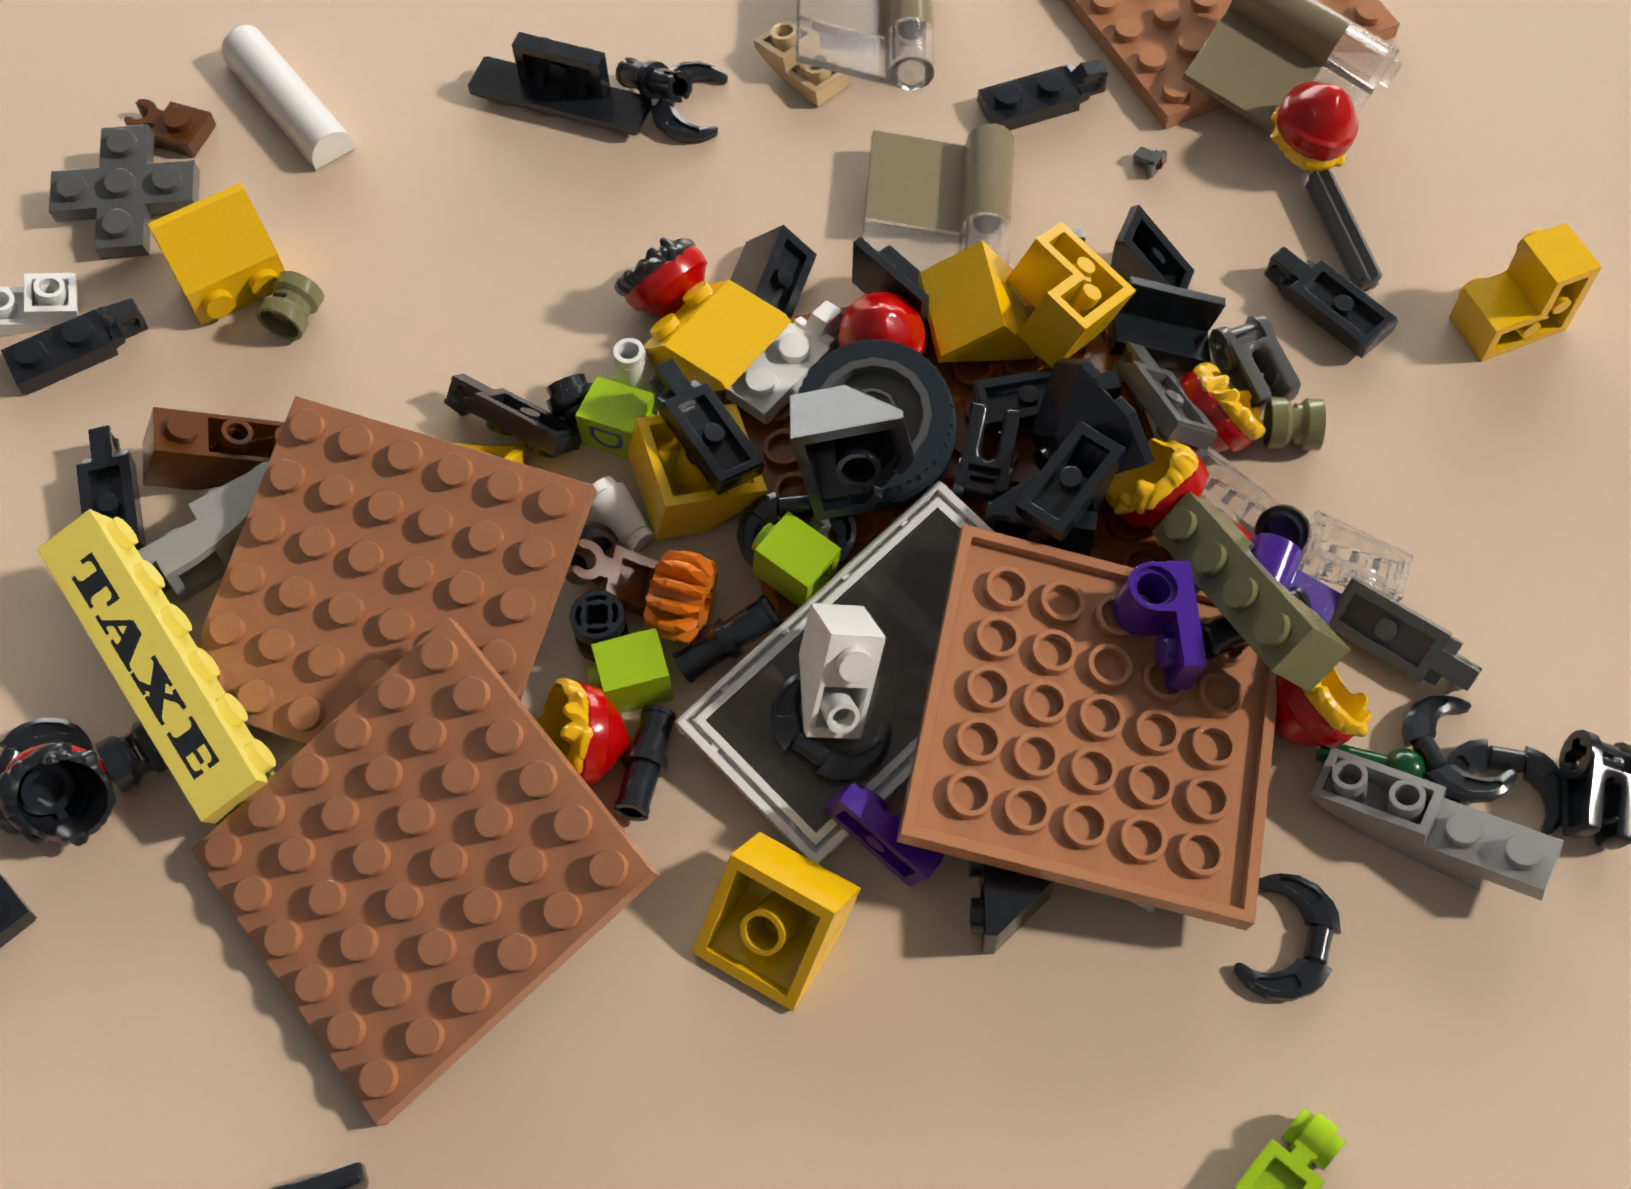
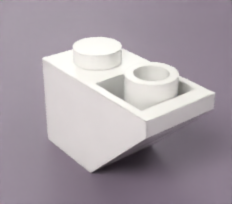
M810 603L799 651L803 728L807 737L861 739L886 639L864 606Z

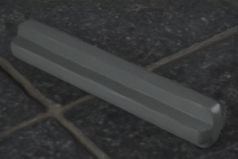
M1330 170L1311 173L1306 187L1352 283L1362 291L1377 287L1379 280L1382 278V272L1333 173Z

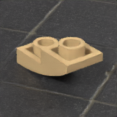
M788 18L754 40L755 49L772 69L795 91L817 107L851 85L850 70L820 52L817 36Z

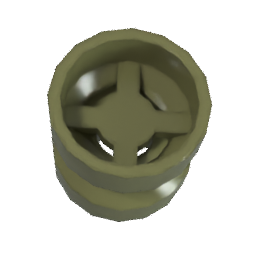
M283 271L279 273L273 283L272 297H267L262 301L257 309L256 317L263 327L274 335L287 340H298L303 336L308 327V315L317 312L323 302L324 294L320 287L310 278L298 272Z
M1269 397L1265 404L1263 424L1265 426V433L1263 435L1264 447L1266 449H1283L1291 441L1292 445H1298L1302 450L1319 451L1324 441L1326 429V407L1322 399L1306 398L1303 402L1295 403L1292 407V404L1285 397Z

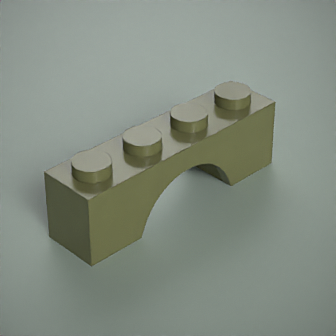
M1190 491L1183 496L1152 531L1154 536L1176 561L1191 562L1193 581L1275 674L1311 692L1351 650L1315 611L1294 596L1262 566L1251 552L1255 545L1225 513Z

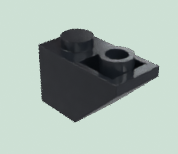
M968 860L969 877H979L980 898L970 899L971 934H981L982 954H995L1051 897L1055 882Z

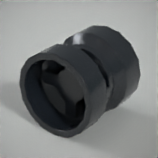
M594 590L578 597L571 606L569 618L578 651L584 658L596 663L591 644L629 635L623 605L616 595L608 591Z
M140 721L132 724L129 733L121 737L111 735L95 744L107 772L123 793L140 785L142 777L152 771L162 773L169 769Z

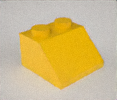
M241 182L147 223L201 326L218 318L225 317L231 312L257 300L271 296L273 294V283L279 273L285 271L281 259Z
M731 280L710 284L707 281H702L684 294L682 300L685 304L675 314L666 315L650 329V334L653 337L643 347L653 367L673 358L689 382L697 380L700 384L707 382L713 391L728 390L786 329L791 320L785 313Z
M736 403L724 405L748 438ZM661 415L636 418L627 454L656 541L707 532L742 511L744 507H748L758 497L766 495L767 487L762 474L717 495Z
M759 832L730 855L691 953L793 1012L798 1007L839 939L861 888Z

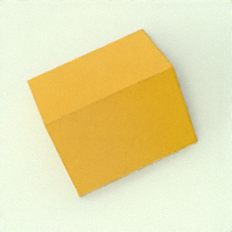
M982 240L921 271L917 278L919 287L929 295L927 319L938 363L1034 359L1036 356L1031 348L1017 335L1018 331L1027 321V315L1020 293L1006 281L1013 269Z

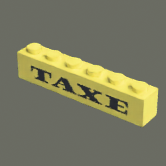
M89 509L36 550L200 821L220 824L249 796L268 783L267 780L275 774L273 768L276 766V760L268 747L260 740L254 739L244 723L248 720V715L243 706L234 696L225 693L216 678L220 675V670L215 661L203 649L197 648L189 635V632L192 631L189 619L177 606L170 604L161 590L165 586L164 579L157 569L148 561L143 560L135 548L138 538L132 528L119 517L112 519Z

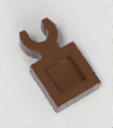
M138 99L136 105L143 118L135 119L126 116L124 119L126 126L148 124L155 135L154 147L195 158L216 127L211 112L170 101L165 110H160L151 100Z
M587 539L579 540L574 554L580 555L585 559L587 569L574 565L568 569L565 579L575 585H584L590 581L598 584L597 590L608 591L616 595L622 602L624 610L643 617L647 603L645 597L649 592L650 580L654 576L655 567L659 561L617 544L607 549L604 555L603 550L595 542Z

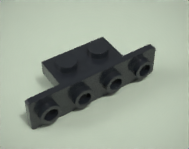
M518 32L512 43L516 63L485 56L468 83L469 93L474 96L633 136L639 133L652 106V99L642 94L610 87L604 52L523 32Z

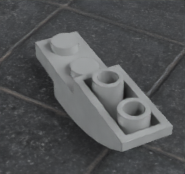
M269 461L256 465L248 473L221 487L207 491L202 497L189 503L188 506L196 520L183 527L170 530L162 538L137 550L142 559L152 564L161 574L165 582V586L161 589L163 592L173 588L180 600L184 602L224 576Z
M1337 748L1331 749L1311 791V799L1373 840L1444 875L1479 889L1484 879L1542 901L1560 856L1564 840L1446 799L1445 786Z

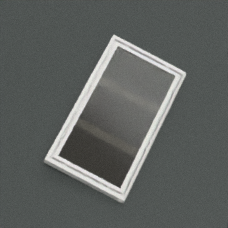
M937 481L674 721L679 733L686 735L801 855L819 865L851 836L822 811L838 791L854 782L859 788L864 786L873 790L886 802L909 780L959 533L963 524L993 531L940 481ZM810 603L864 606L886 637L861 739L813 737L830 749L831 753L836 748L855 749L866 745L875 737L883 720H888L891 723V744L882 764L868 776L849 782H832L816 776L820 768L817 769L791 750V747L784 753L774 740L770 728L771 703L779 687L790 677L800 673L799 651ZM801 697V699H800V704H799V709H800L801 717H802V720H803L802 697Z

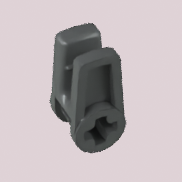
M1255 314L1248 317L1245 324L1231 329L1221 326L1211 331L1209 337L1210 349L1216 364L1229 376V380L1234 388L1238 391H1250L1251 408L1259 407L1263 411L1267 399L1271 397V393L1275 397H1285L1288 401L1296 398L1301 386L1300 380L1279 344L1273 326L1266 316Z

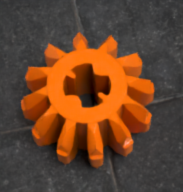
M668 550L662 556L661 561L656 564L654 576L650 580L649 592L645 597L647 603L643 615L647 630L656 627L660 639L675 643H690L700 638L703 630L707 628L710 613L713 612L712 607L717 596L716 587L719 578L716 562L704 558L702 554L685 550L681 552Z

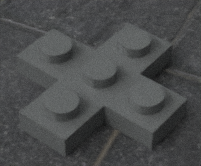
M148 124L101 128L99 168L51 171L49 213L56 222L96 219L94 249L101 259L149 255L150 228L147 223L151 222V214L172 213L199 201L200 170L195 161L153 163L155 135Z

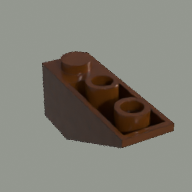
M153 407L142 442L143 485L187 490L221 487L248 473L256 465L270 460L285 422Z

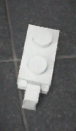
M826 300L811 313L808 321L800 316L794 323H790L729 389L725 390L726 398L734 404L736 403L737 406L765 425L768 424L790 402V395L798 394V390L810 369L812 370L817 362L821 361L825 355H829L834 349L836 342L834 337L839 333L843 311Z

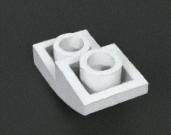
M76 273L24 274V286L0 287V336L38 331L78 317Z

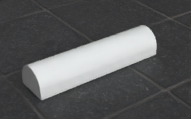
M250 25L239 26L226 35L221 46L225 63L315 170L356 149L352 137L256 27Z

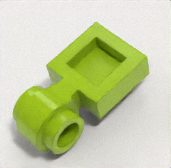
M1303 1108L1281 1137L1291 1145L1289 1150L1287 1151L1274 1139H1271L1233 1189H1320L1325 1180L1308 1167L1314 1163L1322 1171L1327 1168L1346 1142L1345 1139L1336 1133L1340 1127L1318 1111L1314 1116L1306 1108Z

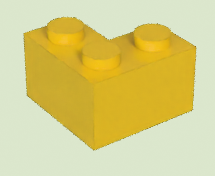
M1062 221L1034 240L1006 280L1020 293L1025 302L1035 307V310L1018 331L1017 335L1031 348L1036 356L1043 359L1052 368L1055 362L1062 358L1071 357L1103 332L1136 291Z
M1567 222L1547 230H1533L1519 241L1517 251L1505 272L1486 279L1484 277H1477L1460 289L1459 297L1449 319L1481 362L1565 331L1602 266Z

